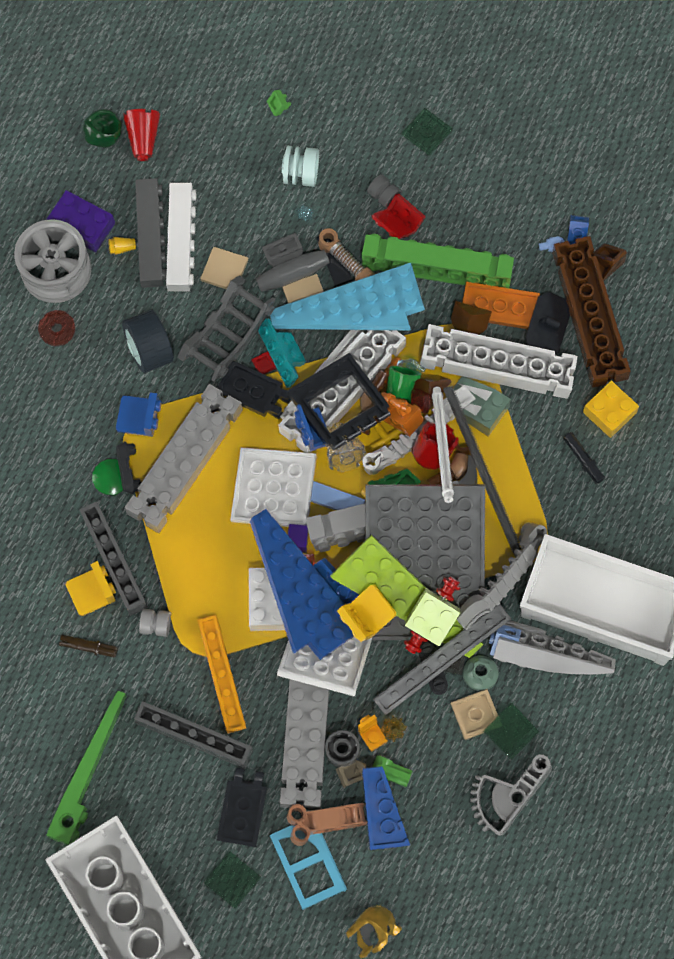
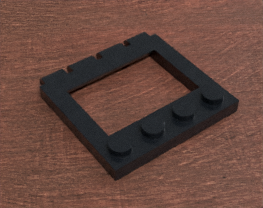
M350 353L287 390L286 393L295 406L301 405L309 425L326 447L330 446L334 451L346 444L344 438L349 442L361 435L360 429L365 432L377 425L376 420L380 423L391 416L388 410L390 406ZM352 375L374 405L332 432H329L308 402Z

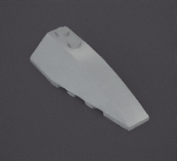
M510 620L504 625L520 629V639L515 641L499 637L493 657L501 662L513 663L520 667L565 674L614 673L616 659L594 650L587 652L582 645L577 643L573 645L563 642L564 638L560 636L555 638L547 636V631ZM505 631L506 633H508V634H510V635H515V634H514L513 632H511V631Z

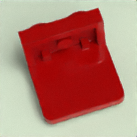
M400 194L394 196L387 209L372 215V219L375 220L378 226L383 227L389 232L388 234L391 237L399 239L414 234L426 217Z

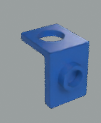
M570 216L567 240L570 245L575 244V240L578 238L587 237L589 217Z

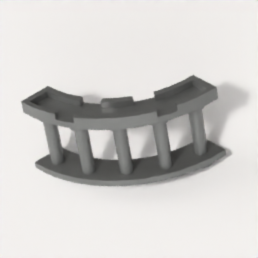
M240 275L230 281L220 300L223 304L217 313L213 311L205 321L204 330L201 333L197 331L184 342L177 357L183 362L189 357H194L215 372L211 379L214 382L227 374L233 360L236 361L256 335L266 317L270 316L275 308L273 306L275 298L272 297L268 301L263 302L246 291L242 286L245 279ZM237 296H242L261 309L255 321L234 308L233 302ZM230 313L251 327L244 338L222 325L220 321L226 314ZM213 331H219L238 344L231 354L209 340V336ZM201 346H205L225 360L217 364L197 350Z

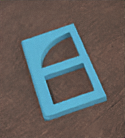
M291 825L271 834L270 837L302 909H306L342 891H346V885L322 833L310 835L308 839L318 849L319 853L289 865L279 840L290 838L295 827ZM303 831L295 832L297 838L305 839ZM323 860L334 886L305 899L294 873Z

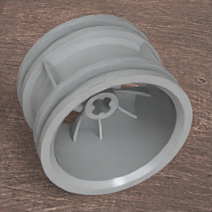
M60 220L40 221L28 227L17 240L14 251L15 262L25 287L34 297L49 303H60L73 299L85 289L91 276V262L81 234L72 225ZM74 248L79 253V259L66 258L65 251ZM38 265L45 268L41 279L34 277L28 271ZM62 267L68 272L66 276L56 279L55 269Z

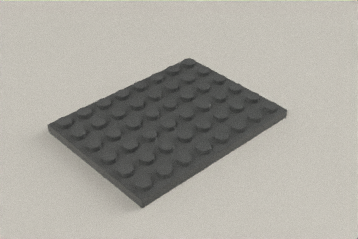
M442 484L366 485V539L373 535L428 590L438 596L440 594L436 590L437 588H443L445 584L443 582L444 577L449 578L451 576L458 580L461 587L460 591H454L452 594L454 597L453 601L447 600L458 608H461L470 597L481 595L479 589L481 587L484 588L485 484H452L454 495L453 501L450 503L444 501ZM395 616L372 637V640H410L412 637L411 629L405 626L403 619Z

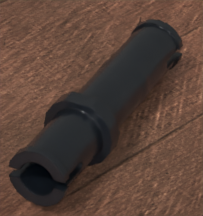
M573 432L565 435L563 440L582 464L583 471H587L595 484L601 483L605 476L596 466L597 462L591 459Z

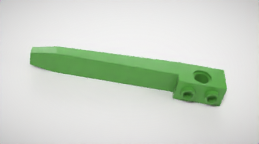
M118 691L108 707L59 804L47 832L49 838L66 845H70L78 840L80 836L78 829L81 824L86 822L88 817L87 808L81 805V802L126 699L125 693ZM72 818L74 820L73 825L69 828L64 827L65 820Z

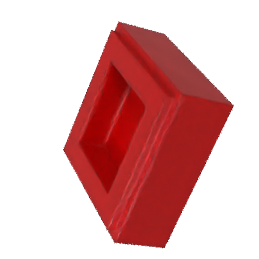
M268 351L251 359L256 370L262 374L276 369Z

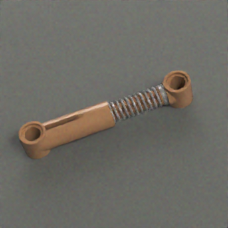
M330 228L321 231L318 243L319 248L337 257L336 259L350 273H353L355 281L375 275L368 267L364 268L362 264H359L360 261L357 262V259L350 255L351 252L348 253V250L343 248L344 245H341L336 231ZM324 239H331L332 242L327 243Z

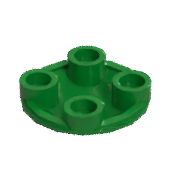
M117 459L104 460L95 467L92 481L99 492L116 496L123 491Z

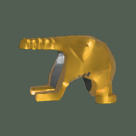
M371 906L359 916L346 932V935L349 938L357 932L358 946L363 949L358 956L362 959L371 950L373 953L379 952L387 944L388 935L395 936L402 928L400 925L397 926L395 924V919L388 909L382 906ZM376 931L378 943L373 948L369 936L371 932Z

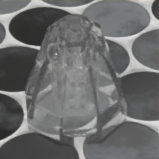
M344 423L334 424L333 427L329 429V432H332ZM358 437L349 442L344 438L346 444L335 451L330 446L327 448L329 469L334 470L333 467H335L338 472L357 469L360 466L359 462L366 455V450Z

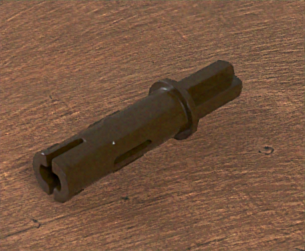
M62 634L60 637L62 641L59 642V646L91 652L95 656L100 654L116 657L118 652L117 646L104 644L99 640L97 642L65 634Z

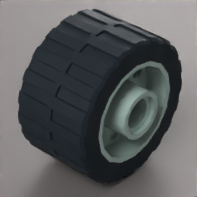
M153 310L146 311L122 322L129 350L141 372L147 373L173 362L174 357L169 338L162 322Z

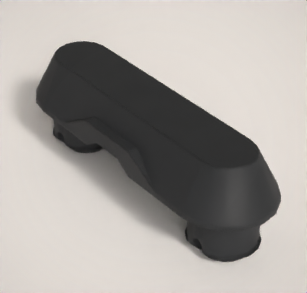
M124 441L116 447L122 488L124 492L133 494L135 491H138L142 481L140 479L133 480L132 470L129 468L128 463L130 460L129 455L136 454V446L133 443L127 444Z
M429 641L421 643L420 648L422 651L418 653L421 662L436 651L433 643ZM441 672L428 682L434 694L442 695L448 689L444 672Z

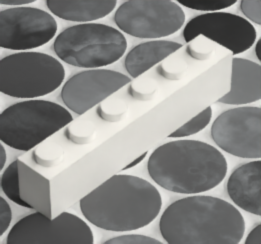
M170 183L166 277L168 291H190V285H194V275L191 274V268H194V257H191V251H195V240H192V234H195V223H192V217H196V207L193 206V201H196V190H193L192 183Z

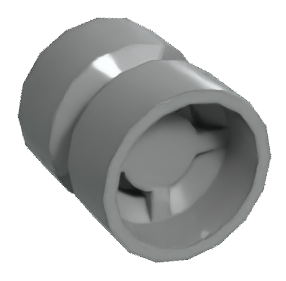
M143 608L139 626L140 634L149 635L155 631L156 636L168 637L171 612L160 610L156 614L152 609Z

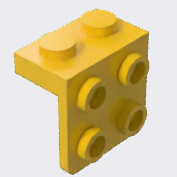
M98 561L91 564L93 570L66 582L68 592L80 616L89 614L116 601L113 596L116 593L112 582L107 583L105 577L108 576L104 565L100 567Z
M370 585L355 600L341 606L337 610L341 620L349 626L353 636L360 642L372 638L396 616V611L376 585Z

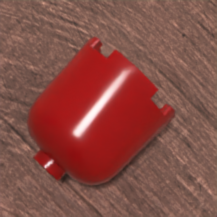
M427 422L413 446L412 453L414 460L420 466L429 470L439 469L440 464L436 425ZM446 424L450 457L458 445L459 438L454 436L452 433L454 430Z

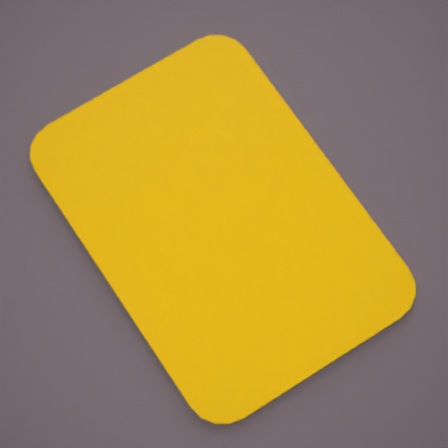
M453 324L439 325L444 327L443 332L450 333L451 329H454ZM427 329L404 335L406 337V346L397 355V358L399 357L404 362L402 367L417 370L421 374L439 375L452 381L448 387L453 386L452 388H454L462 376L442 372V367L435 366L434 370L419 367ZM393 354L391 355V362L396 357ZM327 358L294 367L298 374V379L292 387L312 376ZM279 372L266 375L283 383L282 389H291L286 388ZM472 379L502 393L499 384ZM385 386L384 390L381 389L380 392L386 393L387 386ZM443 392V400H444V399L446 398L445 392ZM203 393L162 404L160 412L157 413L158 427L157 430L154 429L153 437L124 434L123 442L125 441L127 444L133 443L136 446V454L129 455L130 460L128 462L129 468L132 470L133 480H144L196 402L202 403L201 395ZM413 396L411 405L415 404ZM361 397L330 432L361 412ZM278 399L275 405L281 407V412H284L288 404ZM434 406L430 410L419 407L424 420H426V415L430 417L434 414L432 411ZM242 407L243 411L235 422L230 420V430L172 515L167 513V523L161 532L157 533L147 527L143 519L169 612H171L170 617L174 631L183 646L192 653L207 657L197 620L212 615H217L227 655L287 637L285 630L250 631L249 568L265 567L251 524L234 523L230 519L241 448L291 452L303 451L297 447L295 439L290 442L279 433L278 425L283 419H277L269 413L264 417ZM506 411L489 437L470 425L469 428H471L470 430L474 434L473 437L477 441L475 443L479 445L477 448H479L478 450H480L479 452H481L480 454L484 458L483 461H485L484 463L488 467L487 470L490 472L488 474H491L490 476L493 478L491 481H493V485H496L494 486L497 489L496 492H498L497 494L501 498L500 501H502L501 503L505 507L504 510L507 512L508 518H510L508 521L514 527V534H517L515 535L518 538L517 541H519L522 526L527 522L543 525L547 530L546 519L509 411ZM456 418L452 421L450 420L447 425L454 430L452 432L454 436L459 438V446L463 448L468 447ZM384 421L380 422L387 434L395 430L394 427ZM374 426L370 428L369 436L361 432V435L349 442L344 438L346 444L335 451L330 446H325L311 452L317 455L314 474L315 482L365 499V497L361 495V491L371 480L376 481L384 478L386 475L396 474L398 471L408 469L421 481L420 485H428L427 479L438 474L440 468L435 470L423 468L414 460L413 453L408 452L404 455L405 457L398 459L395 464L385 467L375 475L366 473L362 463L363 457L368 453H372L370 445L381 439ZM398 436L397 438H395V439H393V440H394V441H397V440L400 439V437ZM391 441L384 446L388 448L390 445H392ZM454 450L451 456L449 457L450 464L452 463V460L456 454V450ZM368 463L369 465L375 466V463ZM477 470V484H483V481L479 475V471ZM485 488L486 579L496 576L497 573L503 574L502 567L504 565L510 566L509 558L515 557ZM135 491L136 497L139 495L138 491ZM311 502L309 517L320 514L321 516L327 515L335 510ZM281 526V528H282V529L286 532V534L288 535L289 527H282V526ZM309 536L307 553L303 554L312 565L326 558L337 569L363 542H351L345 547H338V544L332 545L330 550L320 552L315 550Z

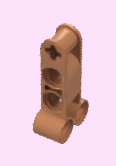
M357 803L306 812L302 805L295 804L289 809L287 814L288 822L295 826L290 839L293 844L302 846L308 841L310 835L367 825L363 809L365 804ZM298 811L301 813L302 818L299 820L294 819L291 813ZM303 831L305 839H298L295 836V832Z

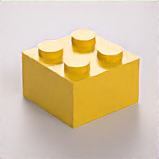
M611 380L585 405L583 413L611 438L637 414L639 405Z

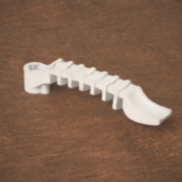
M465 385L455 391V395H457L456 397L460 401L459 406H462L460 408L464 409L476 399ZM446 397L443 400L445 423L447 424L455 418V415ZM434 414L430 417L426 415V420L410 437L401 434L399 436L400 439L391 441L392 445L388 448L383 446L372 453L366 454L362 460L366 473L375 475L385 467L395 464L398 459L405 457L404 455L408 452H412L423 426L427 422L435 424ZM368 463H375V466L369 465Z

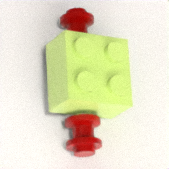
M451 576L449 578L444 577L443 582L445 584L443 588H437L436 590L440 596L425 588L405 620V626L411 629L412 637L410 640H405L404 644L406 645L405 649L413 654L416 652L421 653V643L428 640L440 646L460 614V608L447 601H453L454 597L452 594L455 590L460 591L461 589L459 586L460 582Z

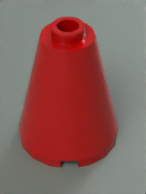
M145 109L128 110L126 114H123L133 156L138 161H148V158H151L153 154L160 113L156 110H151V113L145 112Z

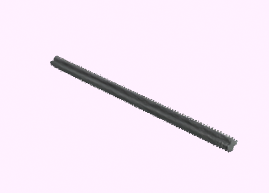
M453 386L447 387L443 390L483 484H485L490 501L509 541L512 552L516 549L521 550L519 541H517L518 538L515 536L517 534L513 532L514 527L510 525L512 524L508 521L510 518H508L509 516H507L508 514L504 510L505 507H503L504 505L500 501L501 498H499L500 496L496 492L497 489L494 487L496 485H493L494 483L491 481L493 478H491V474H488L490 473L487 470L488 467H486L487 465L483 461L484 458L481 456L479 448H477L479 445L475 443L477 442L474 441L476 438L474 439V434H472L473 432L469 428L470 425L468 426L469 423H467L468 421L464 417V410H461L463 408L459 406L460 401H458L459 399L455 395L456 392L455 390L453 391Z

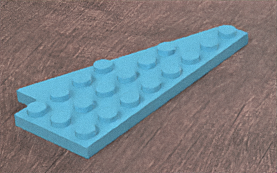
M411 263L274 308L270 317L274 329L411 330L407 316L423 311L425 308Z

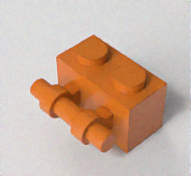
M381 393L390 406L388 410L391 416L383 421L410 437L425 421L421 415V409L415 404L410 405L405 399L396 398L391 393Z

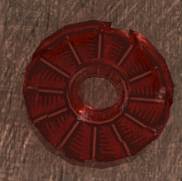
M54 310L45 314V317L40 320L38 331L41 339L46 344L62 346L72 340L76 326L73 318L66 312ZM55 324L62 326L59 332L52 331V327Z

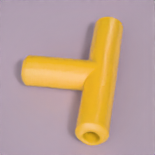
M377 423L374 429L381 439L370 445V449L374 452L403 433L395 429L387 434L382 425Z

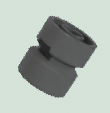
M381 174L372 181L367 193L375 199L379 198L378 202L387 209L396 194L401 195L402 191L396 185H391L390 180Z

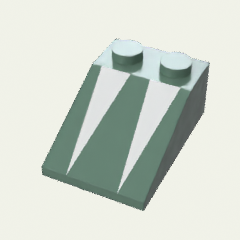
M462 376L453 391L465 385L476 398L462 409L464 410V417H466L467 423L489 437L509 409L511 399L494 388Z

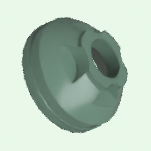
M487 656L472 657L463 668L464 681L473 690H489L498 680L497 665ZM484 666L487 669L486 675L478 676L475 672L476 667Z

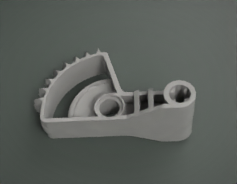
M545 755L534 757L530 766L514 785L487 775L482 777L475 776L480 782L479 784H472L473 787L478 789L477 791H471L472 795H477L476 798L470 799L471 803H477L476 806L471 808L473 811H479L474 814V817L482 818L478 821V825L486 824L482 829L484 832L490 828L494 833L501 836L507 831L530 798L551 773L552 766L549 758ZM540 763H545L546 766L544 769L539 768ZM485 780L496 783L492 792V804L497 815L506 822L501 831L493 828L482 812L480 797ZM516 793L523 795L521 803L513 802L512 799Z

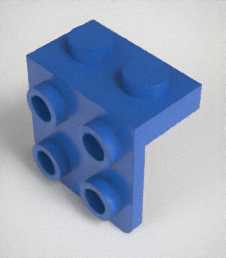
M150 393L149 399L123 396L116 424L117 432L153 437L154 429L157 430L158 427L157 413L160 412L162 403L158 398V394Z
M296 405L297 411L294 412L297 428L301 429L304 446H308L310 452L325 447L324 443L307 422L301 405ZM319 407L313 409L326 426Z

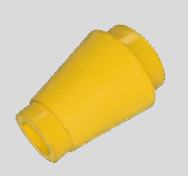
M113 237V239H108L110 254L114 253V255L136 249L135 238Z

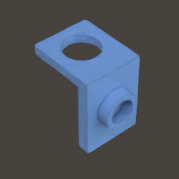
M503 625L496 630V633H492L489 644H492L490 655L494 656L499 637L519 641L521 630ZM505 631H511V632H513L515 635H510V634L506 633Z

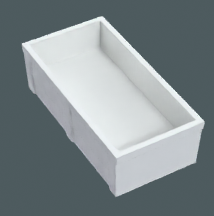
M547 534L544 535L520 604L521 617L529 620L533 619L586 637L590 641L600 642L647 658L662 666L673 659V577Z

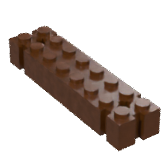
M587 236L576 239L575 244L571 245L569 241L554 244L552 254L556 266H559L558 274L585 367H589L588 377L590 384L594 388L606 385L609 379H613L614 383L628 380L631 371L627 358H623L624 347L597 257L593 256L594 247L591 237Z

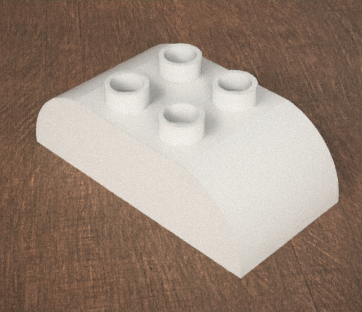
M117 816L46 859L103 959L202 958Z

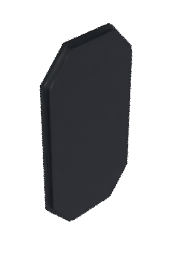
M551 292L537 298L525 337L529 346L555 351V355L559 353L570 318L565 298Z

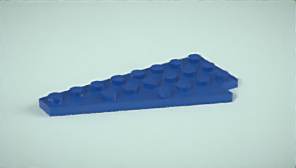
M267 509L252 517L250 524L292 652L295 654L308 645L319 660H321L354 637L352 630L341 620L337 612L345 604Z

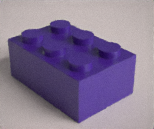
M67 190L46 219L60 220L72 225L81 234L86 248L95 253L115 225L112 214Z

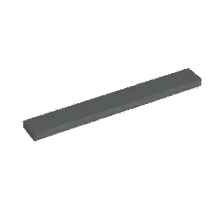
M500 604L496 605L492 612L482 615L467 631H461L373 700L385 715L511 620L510 616Z

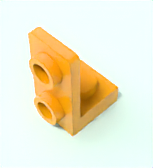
M367 715L359 721L358 733L370 752L388 742L377 725L376 715L371 717Z

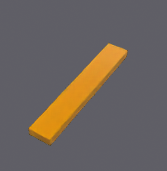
M217 615L198 619L227 734L244 730L246 725Z

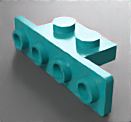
M265 319L258 332L286 388H291L298 379V374L294 367L304 365L306 360L292 333L276 332L270 319Z

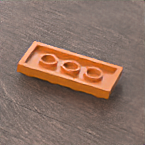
M466 282L463 303L492 311L489 320L491 324L528 329L540 293Z

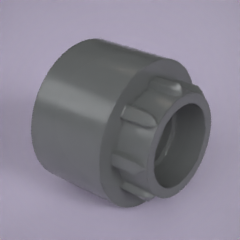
M345 730L332 733L325 744L328 761L338 768L354 764L360 754V745L356 736ZM340 745H345L348 747V751L341 754L337 751V748Z

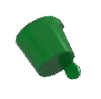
M390 366L386 393H391L396 398L405 399L411 405L413 387L416 380L420 379L422 374L411 368Z

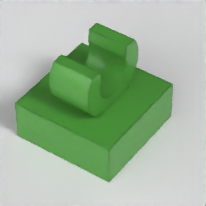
M274 90L267 100L274 116L282 114L291 105L290 102L287 103L285 100L287 95L282 94L280 90Z

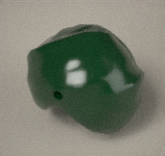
M97 110L84 121L85 140L96 147H111L120 138L122 123L111 110Z

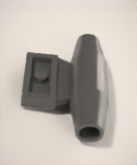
M296 233L262 247L269 265L273 268L255 279L260 291L264 292L281 288L306 278L330 262L325 250L303 254L302 245Z

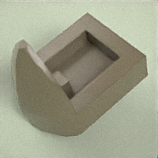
M356 760L350 766L336 769L343 788L363 780L362 768H367L365 763Z

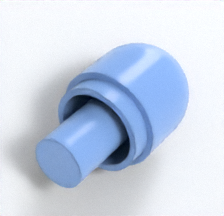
M559 236L546 239V242L539 243V250L549 249L548 252H553L554 244L565 241Z

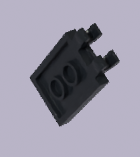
M234 360L228 368L227 374L217 386L222 391L224 398L230 395L240 401L242 407L264 417L269 413L273 417L280 419L283 412H281V407L275 405L278 399L287 404L291 401L286 394L287 390L282 389L283 383Z
M236 768L234 781H227L216 840L256 848L268 788L262 787L264 772L256 771L254 782L243 781L245 770Z

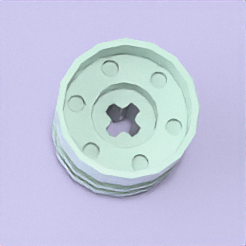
M287 145L282 161L283 183L289 184L290 176H292V184L296 185L298 177H302L303 186L315 187L319 164V149L306 147L304 155H301L300 147L296 146L295 154H293V147Z

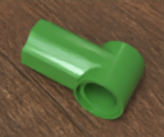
M376 756L372 767L382 766L388 781L407 787L412 770L396 765L385 757Z

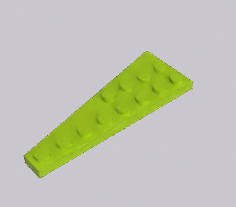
M370 535L330 575L333 580L359 595L370 585H376L396 611V616L404 621L426 588L373 535ZM457 620L442 643L446 644L464 630ZM483 642L467 652L465 656L470 658L484 645Z

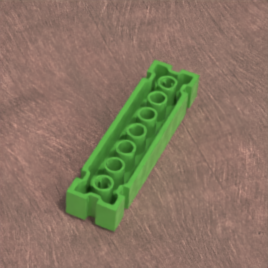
M366 234L362 252V266L364 268L368 267L371 271H387L411 263L416 278L465 286L466 282L510 288L514 257L506 254L495 257L487 251L475 252L468 248L462 250L449 245L443 247L437 246L434 243L424 244L418 243L415 240H399L397 237H389L386 240L381 239V236L378 234Z

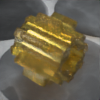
M392 715L391 719H384L383 724L385 726H382L381 732L386 735L385 739H392L393 742H395L396 738L402 739L404 736L402 731H405L407 727L402 723V718L398 719Z

